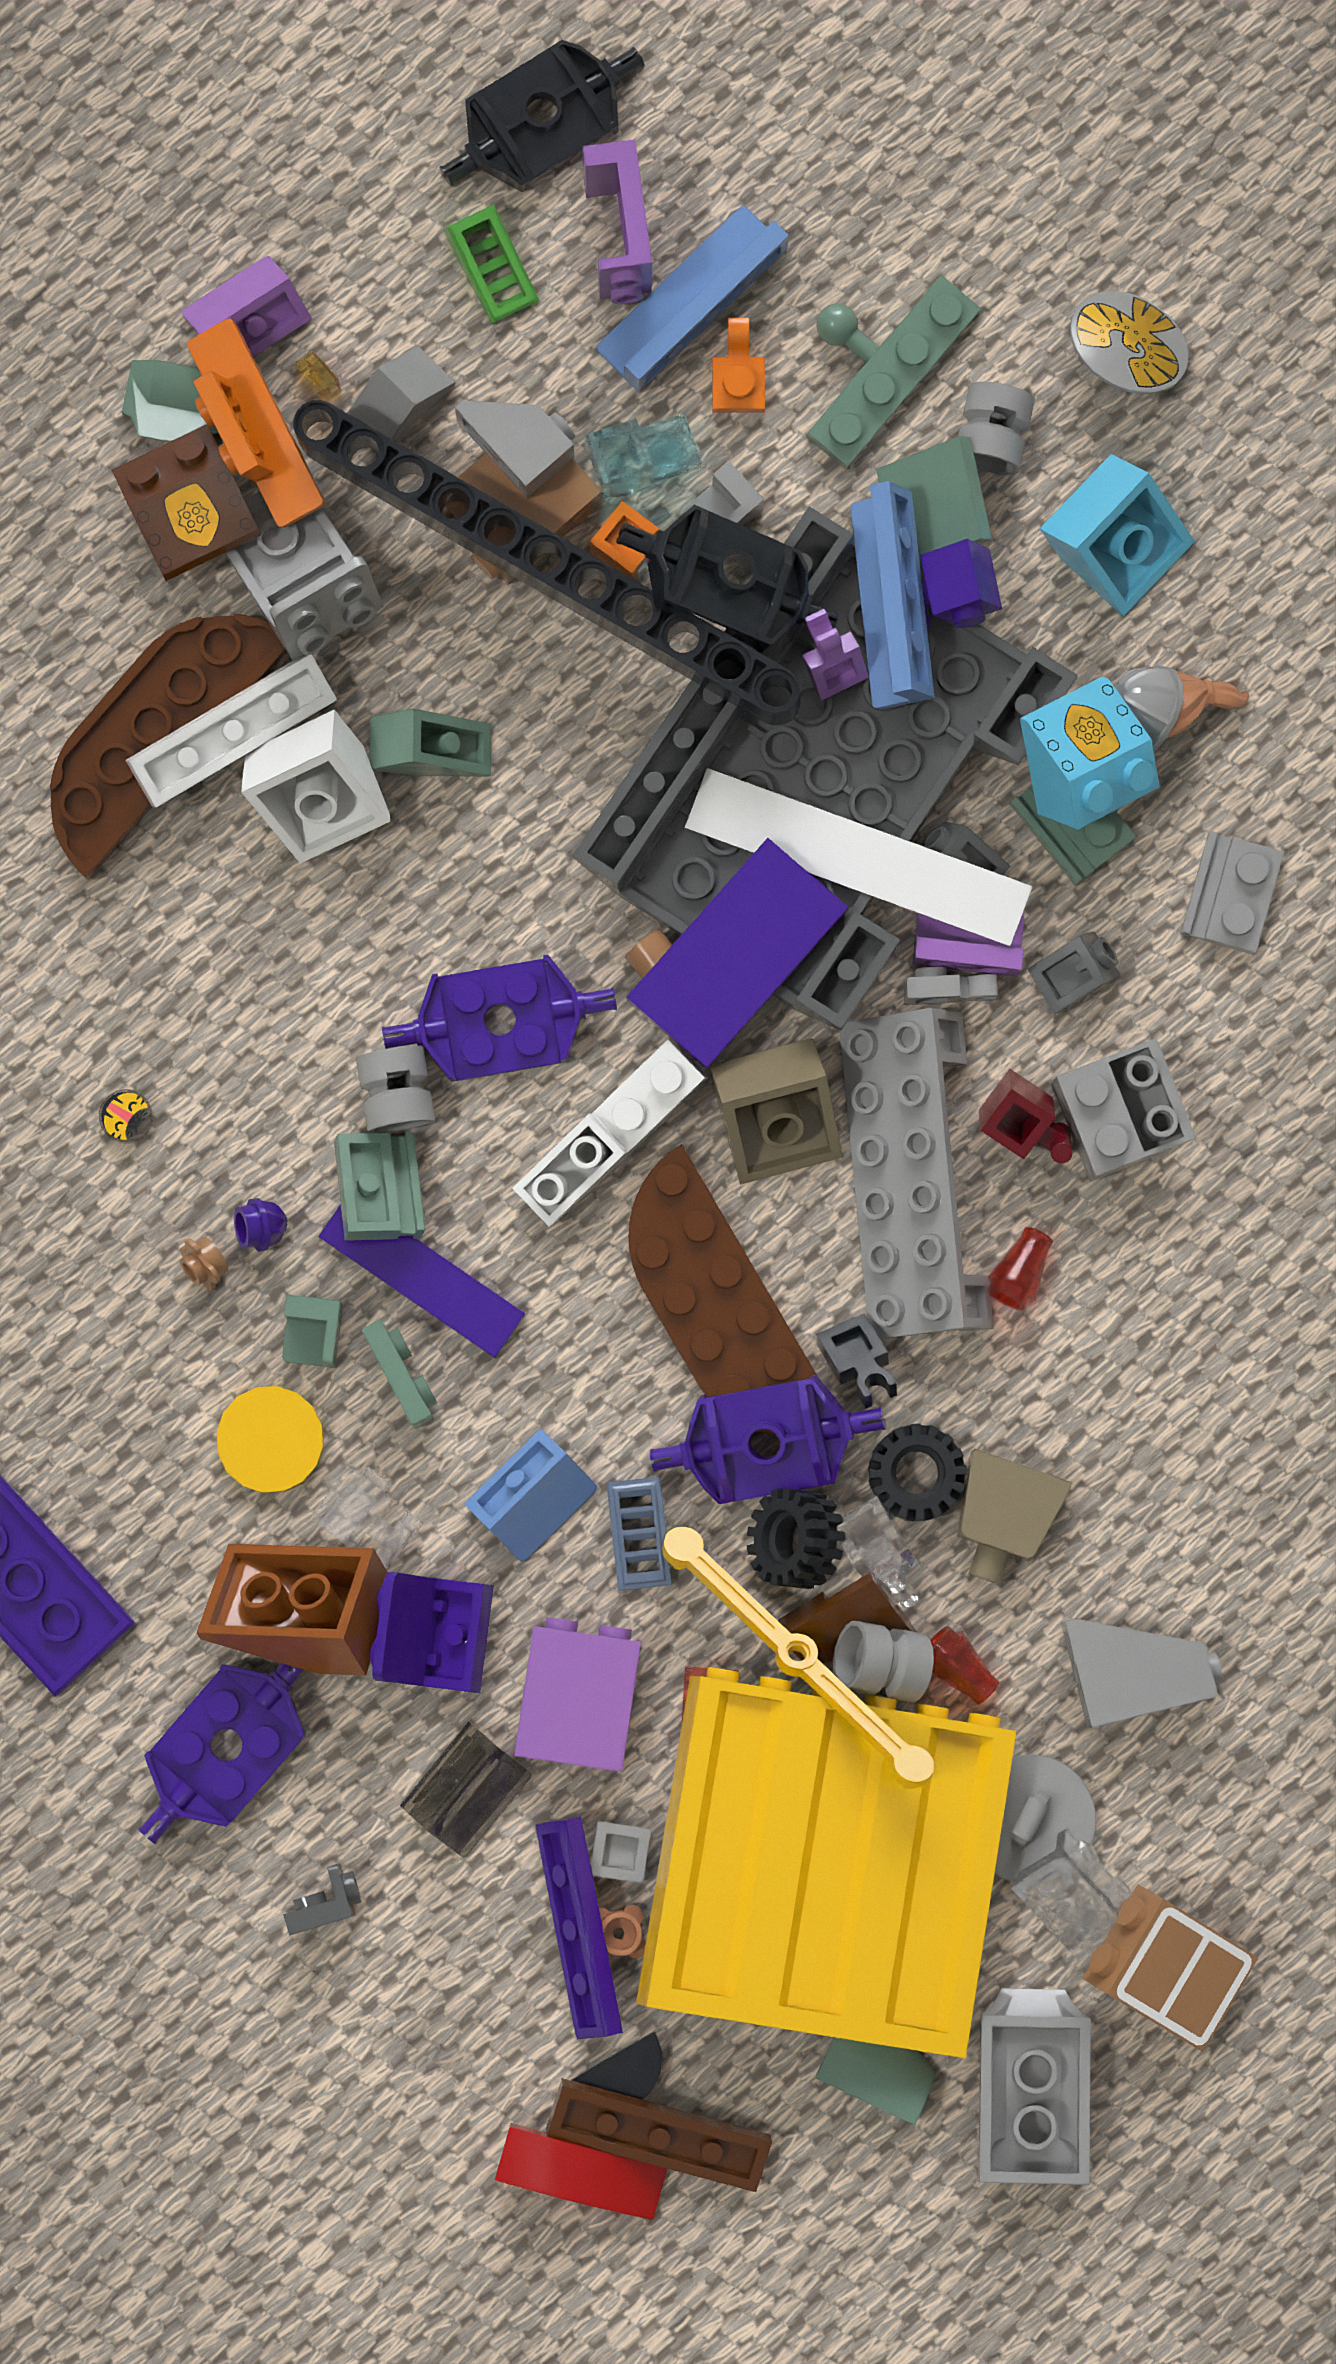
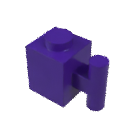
M967 538L920 555L925 580L922 581L927 629L931 627L927 610L929 607L932 609L933 616L954 624L957 628H967L981 624L986 620V614L1002 609L989 548Z

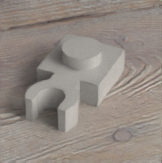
M925 967L916 969L915 977H906L904 982L905 1005L958 1003V1001H993L998 996L997 974L960 977V975H947V968Z

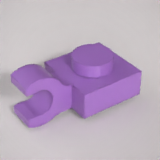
M825 609L805 618L817 648L804 654L803 658L812 685L821 701L869 678L860 647L851 632L839 636L836 628H832Z

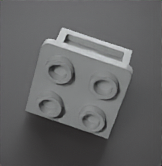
M260 491L245 500L261 535L225 552V555L292 661L303 654L311 655L320 651L328 644L330 638L349 627L356 628L364 625L372 619L376 611L384 607L368 565L363 557L353 556L323 508L316 510L286 528H282L276 524Z

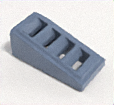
M660 1477L608 1482L607 1492L618 1591L672 1585L670 1563L666 1561L662 1553L666 1525ZM651 1495L652 1505L620 1509L619 1498ZM654 1517L655 1527L632 1530L622 1529V1520ZM656 1538L657 1549L625 1552L624 1542ZM658 1560L659 1570L627 1574L626 1563Z

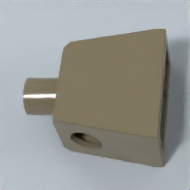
M977 1449L972 1450L968 1461L957 1537L978 1544L968 1574L999 1584L1009 1555L1025 1561H1031L1068 1495L1072 1482Z

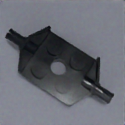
M565 40L557 42L465 99L469 143L464 145V153L439 167L442 175L446 178L447 183L453 186L475 170L478 172L483 170L520 192L525 191L527 183L582 150V146L592 144L611 131L614 135L619 132L616 86L619 85L620 80L645 67L640 54L638 55L635 47H631L630 50L608 63L606 58L599 60L580 45ZM537 99H547L556 106L557 112L551 120L537 122L528 116V106Z
M695 504L664 531L658 529L654 534L630 525L628 522H624L618 533L617 544L640 552L648 559L647 566L656 608L661 609L666 603H669L761 643L757 648L758 652L762 653L795 623L806 624V617L824 609L811 603L813 596L808 594V566L800 550ZM725 561L736 562L743 568L746 575L745 584L737 585L727 579L723 570ZM825 609L831 626L834 629L839 614Z

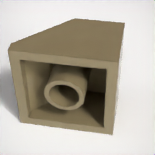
M813 1038L710 1066L718 1106L740 1185L843 1158L827 1076Z

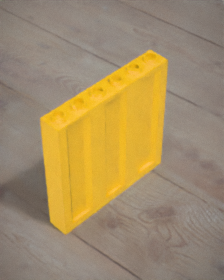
M707 1667L706 1677L690 1676L636 2004L650 2008L966 2059L1017 1731L1000 1728L1001 1718L969 1713L967 1723L948 1719L949 1709L917 1704L916 1713L896 1710V1699L865 1695L864 1704L908 1746L922 1747L933 1758L935 1766L929 1782L920 1788L905 1789L893 1777L892 1764L813 1688L811 1695L791 1692L792 1681L760 1676L759 1686L738 1683L740 1672Z

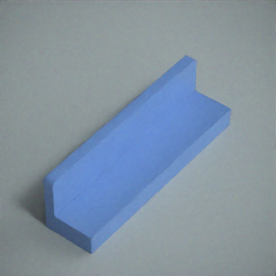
M741 206L597 345V352L639 393L787 250L789 235L775 221L766 227L747 207Z
M891 481L870 485L871 498L854 502L851 505L871 699L873 707L880 710L935 698L912 491Z

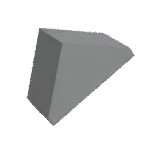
M417 346L380 366L347 413L397 441L455 385V382Z

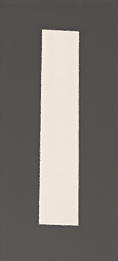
M708 768L685 825L687 829L753 853L769 838L807 872L1008 946L1012 943L1033 887Z

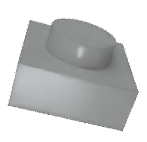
M598 1821L591 1861L592 1875L643 1883L651 1829Z

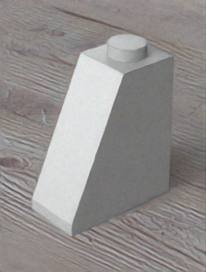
M1079 1619L1061 1622L1087 1727L1093 1728L1218 1697L1216 1685L1223 1683L1222 1670L1216 1652L1207 1653L1205 1643Z

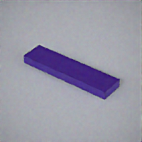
M341 1204L318 1236L321 1240L493 1358L497 1357L525 1316L524 1312L419 1240L413 1239V1236H399L398 1239L345 1240Z
M580 1816L536 1824V1834L575 2036L578 2040L608 2037L623 2033L582 1818Z

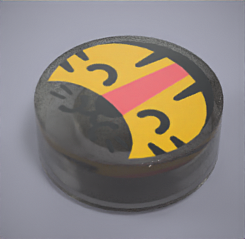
M122 1089L111 1093L104 1099L99 1110V1122L102 1130L113 1141L121 1144H133L141 1141L148 1135L153 1126L154 1113L150 1103L142 1094L134 1090Z

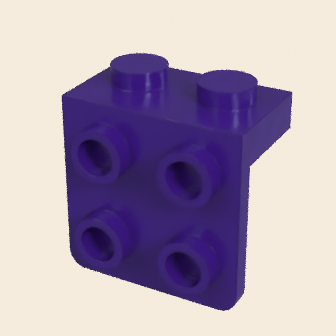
M388 1572L377 1597V1606L380 1614L377 1637L370 1651L373 1679L382 1682L480 1693L494 1585Z

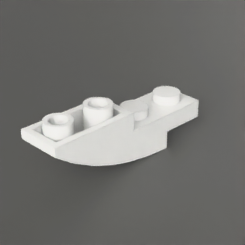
M668 1039L593 1113L588 1114L513 1187V1190L551 1227L673 1114L672 1112L708 1077L672 1039Z

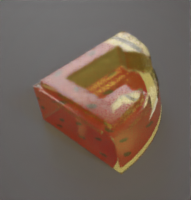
M313 351L307 352L295 362V368L321 400L330 402L342 392L338 377Z

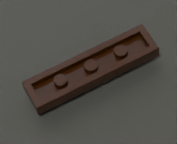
M564 2078L561 2079L546 2127L548 2137L752 2192L757 2191L772 2145L771 2135Z

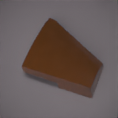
M869 1572L829 1598L824 1592H821L778 1619V1622L791 1634L799 1633L806 1635L814 1641L818 1649L817 1659L822 1664L833 1662L835 1646L839 1635L851 1621L882 1625L889 1631L891 1629L917 1632L899 1605L893 1604L872 1572ZM793 1651L801 1661L804 1660V1656L800 1652Z

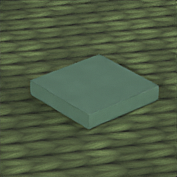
M955 437L876 469L879 483L891 481L912 491L920 566H922L920 555L967 538L978 544L992 540L970 437Z

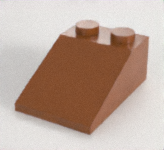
M228 1544L199 1624L197 1635L201 1640L316 1674L366 1676L371 1662V1647L377 1637L380 1614L377 1606V1597L388 1572L374 1548Z

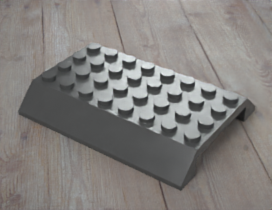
M809 506L784 544L801 551L808 566V594L813 596L811 603L839 614L835 628L839 636L849 632L852 633L860 647L869 676L854 534ZM929 607L927 610L931 627L927 629L935 698L880 710L872 705L870 680L867 678L821 701L812 685L803 658L804 654L817 647L807 624L795 623L761 654L786 667L796 676L800 685V708L797 715L786 724L770 725L691 680L572 856L622 899L681 936L753 854V852L685 828L707 768L912 842L973 750L1016 765L1021 763L1026 755L1020 718L1065 696L1078 675L1034 647L1031 648L1028 654L1022 652L979 624L967 628H957L954 624L933 616L932 609ZM726 628L724 631L756 651L761 644ZM726 659L718 664L715 671L721 678L729 680L739 677L744 672L745 667L738 660ZM777 685L767 688L762 693L761 698L766 704L774 707L786 704L791 694L785 687ZM811 874L849 908L773 996L796 1011L841 1031L901 940L862 916L874 899V896Z

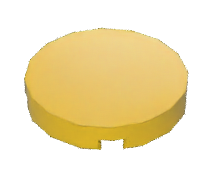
M279 1386L256 1387L237 1396L223 1412L216 1432L218 1455L227 1473L242 1486L261 1493L286 1492L304 1483L317 1467L324 1449L323 1425L314 1407L297 1392Z

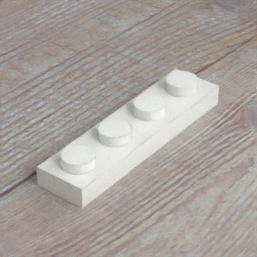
M312 654L302 655L125 761L151 806L156 808L333 703L337 698Z

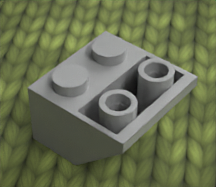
M1157 1038L1058 1075L1051 1083L1090 1182L1142 1163L1196 1138Z

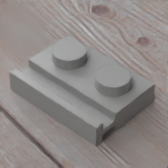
M1209 831L1180 934L1255 955L1284 851L1234 837L1228 838L1218 835L1217 832Z

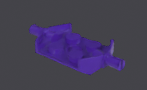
M543 955V959L444 976L432 974L418 1019H414L412 1023L382 1027L385 1049L416 1043L417 1046L424 1047L450 1082L566 1063L580 1021L586 1019V1014L617 1010L613 987L588 993L576 992V989L551 957ZM494 1007H507L515 1015V1025L505 1035H494L485 1027V1016Z
M814 1374L809 1379L711 1397L701 1395L696 1402L685 1441H681L679 1445L650 1449V1460H655L652 1463L654 1472L684 1466L685 1470L690 1469L702 1488L718 1504H725L771 1495L770 1491L775 1489L802 1490L835 1484L849 1440H853L855 1434L886 1430L885 1418H882L884 1416L882 1407L854 1413L845 1411L820 1378ZM759 1429L773 1431L780 1440L778 1453L770 1457L757 1454L751 1446L752 1433Z
M281 1663L275 1671L272 1670L267 1674L226 1664L221 1665L216 1675L153 1748L144 1755L161 1799L158 1802L159 1806L138 1828L145 1836L159 1820L161 1821L148 1836V1840L156 1844L175 1820L179 1821L182 1817L224 1827L230 1825L306 1736L301 1717L290 1693L293 1689L291 1685L304 1671L303 1669L294 1667L290 1671L291 1666ZM222 1729L234 1730L241 1737L242 1750L234 1760H220L212 1751V1739Z

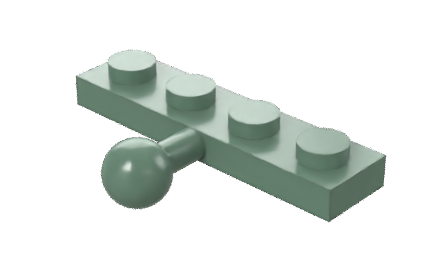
M941 275L879 347L858 329L857 316L849 306L840 303L826 306L818 315L816 323L817 332L821 339L830 345L847 346L866 364L808 431L806 437L844 469H847L979 313L981 308Z

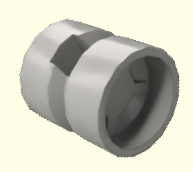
M983 381L974 382L969 385L963 416L969 421V424L960 427L958 436L970 437L977 470L1001 475L1019 473L1026 441L1020 436V432L1029 429L1035 398L1032 394L1023 389L996 382Z
M422 1046L395 1047L369 1052L356 1057L360 1087L370 1094L363 1102L368 1133L394 1132L418 1128L436 1122L431 1092L422 1088L421 1085L428 1078L424 1048ZM401 1080L402 1088L388 1090V1081Z
M851 1621L844 1627L836 1643L833 1657V1674L852 1692L874 1695L879 1692L886 1698L914 1703L923 1696L929 1685L934 1664L933 1647L930 1639L923 1633L891 1629L889 1631L882 1625Z

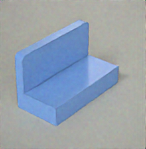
M540 1428L464 1505L519 1561L524 1562L596 1492L597 1485Z

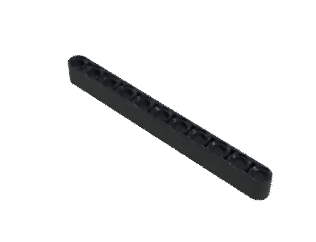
M311 400L303 404L296 411L293 419L294 431L303 452L312 460L762 722L770 725H783L790 722L797 715L800 708V685L796 676L786 667L688 611L666 603L661 609L656 608L652 590L331 403L323 400ZM317 422L330 423L333 425V429L326 438L314 440L306 436L308 429ZM362 448H372L379 452L377 459L368 466H358L351 462L353 455ZM408 474L421 476L424 479L423 484L414 492L405 493L396 488L399 480ZM454 500L464 501L470 506L468 512L459 519H449L442 515L443 508ZM505 526L515 532L514 538L503 546H496L487 541L489 533L497 527ZM543 553H553L561 558L559 566L551 572L537 571L532 565L534 560ZM597 579L606 584L607 588L600 597L587 599L578 593L580 586L585 581ZM634 606H644L651 610L653 615L646 624L634 626L624 620L625 613ZM681 632L691 633L699 640L693 650L685 653L675 651L669 644L671 639ZM726 659L738 660L745 667L744 672L739 677L729 680L721 678L715 670L718 664ZM777 685L785 687L791 694L786 704L773 707L762 700V693L767 688Z

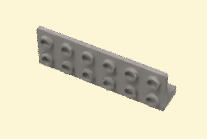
M931 1007L847 1022L839 1032L867 1318L880 1340L950 1330L979 1331L994 1329L989 1276L963 1274L943 1067L967 1064L962 1012Z

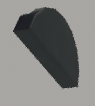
M655 2030L570 2080L643 2100L652 2092L661 2073L662 2049Z

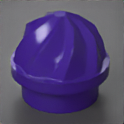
M253 1198L248 1200L247 1205L235 1208L234 1228L237 1240L243 1249L254 1247L258 1252L266 1251L269 1247L279 1243L284 1232L287 1230V1217L283 1210L274 1202Z

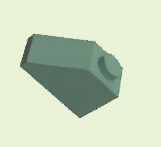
M414 708L370 717L371 767L376 771L402 776L489 777L491 776L492 724Z

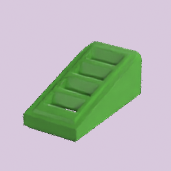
M494 204L443 229L491 324L540 301ZM488 227L492 236L468 247L464 237ZM497 245L502 255L477 266L473 257ZM506 264L512 272L511 274L486 285L483 275ZM515 283L518 284L522 291L521 293L495 304L492 294Z

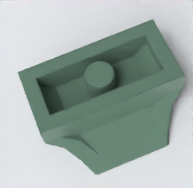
M132 360L122 414L131 417L137 436L170 442L206 424L195 404V399L200 397L193 381L202 376L198 368L160 360ZM216 426L210 428L212 434L220 435Z

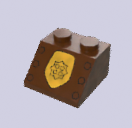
M207 424L112 469L123 496L165 581L261 535L231 471L220 455L218 445Z

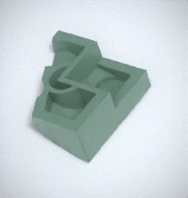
M833 2037L815 2078L916 2125L936 2072L919 2051Z

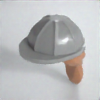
M1160 665L1131 669L1114 685L1152 739L1154 753L1167 738L1187 730L1206 705H1214L1223 709H1236L1246 705L1249 698L1247 691L1240 692L1228 682L1200 680L1170 667Z

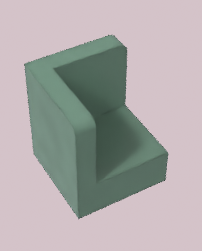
M287 1294L284 1311L287 1322L282 1359L288 1363L335 1368L343 1310L342 1302L339 1300Z

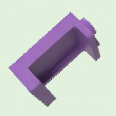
M634 139L582 146L583 179L586 198L617 194L625 256L598 260L600 299L611 298V302L614 304H630L640 301L643 298V293L652 292V258L636 141Z
M546 1617L545 1628L533 1626L514 1756L622 1772L641 1642L630 1640L631 1629L600 1625L599 1634L591 1635L578 1633L577 1621Z

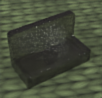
M468 1721L400 1804V1807L430 1834L461 1857H466L530 1780L532 1774Z

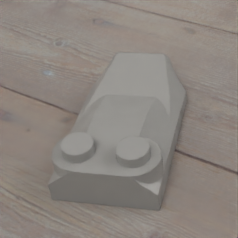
M1001 1988L996 2000L981 2015L979 2146L977 2151L978 2182L1090 2185L1091 2018L1075 2006L1066 1990Z

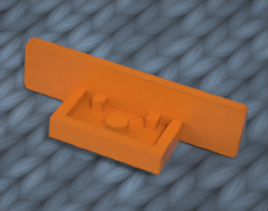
M227 318L187 342V347L202 375L193 381L200 397L195 399V404L205 423L210 428L216 426L224 442L218 446V449L228 469L233 474L239 472L241 476L256 482L279 527L286 528L325 505V499L236 322Z

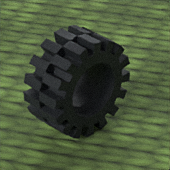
M918 1423L894 1429L877 1444L869 1461L868 1482L870 1489L874 1493L875 1500L887 1510V1513L904 1519V1521H927L942 1515L957 1502L965 1487L964 1481L967 1469L966 1465H964V1455L961 1448L956 1446L953 1442L954 1439L948 1433L945 1434L939 1428L932 1425L926 1426ZM911 1452H922L934 1460L938 1469V1477L931 1490L922 1494H913L900 1486L896 1477V1467L904 1455Z
M788 1488L770 1491L771 1497L764 1496L759 1501L763 1510L754 1509L751 1518L757 1521L756 1527L748 1526L747 1536L754 1537V1544L747 1545L748 1555L757 1556L750 1563L753 1570L761 1571L758 1577L764 1582H770V1585L802 1589H814V1585H823L827 1582L825 1575L833 1576L837 1570L832 1560H841L843 1555L842 1550L836 1549L837 1541H845V1532L837 1531V1526L844 1523L841 1514L833 1513L837 1505L833 1500H826L827 1495L818 1492ZM796 1526H798V1543L794 1552L793 1535Z

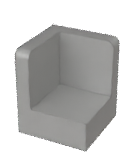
M728 460L713 473L712 485L683 510V514L695 504L746 526L763 511L764 498Z

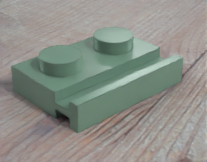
M1032 785L1010 802V806L1075 886L1132 843L1137 837L1116 810L1079 830L1041 816L1037 812Z
M406 1132L405 1136H390V1133L337 1134L334 1148L344 1239L383 1240L398 1239L399 1236H413V1239H421L425 1231L414 1132Z
M380 1319L361 1329L411 1425L416 1429L433 1420L434 1418L428 1408L437 1404V1401L423 1375L414 1380L410 1375L404 1360L410 1358L412 1354L398 1327L388 1332Z

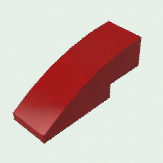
M510 2123L494 2180L560 2199L653 2220L667 2168L548 2137L545 2132Z

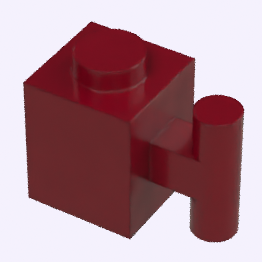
M1009 1068L979 1109L980 1131L1022 1159L1027 1157L1036 1143L1049 1150L1052 1159L1057 1163H1066L1072 1158L1073 1152L1069 1127L1062 1122H1053L1056 1118L1053 1097Z

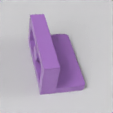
M269 256L260 259L182 310L185 320L198 335L227 318L234 320L253 357L312 319L289 277Z
M918 913L912 965L945 967L951 970L1018 977L1022 970L1024 949H1021L1024 915L1022 914L1012 943L1008 946Z

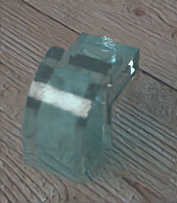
M685 414L641 428L635 418L587 434L585 438V446L602 494L606 497H622L648 490L653 483L701 468L702 464Z

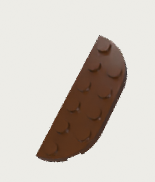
M234 614V616L207 618L200 616L174 626L155 639L143 651L68 738L59 753L51 777L52 824L66 856L78 872L87 880L95 874L152 808L125 760L265 678L287 654L284 646L267 621L248 615Z
M682 1144L663 1157L650 1171L636 1195L631 1211L628 1235L629 1253L636 1278L645 1296L696 1383L707 1397L809 1379L816 1372ZM769 1429L756 1430L762 1433L776 1435L773 1431Z

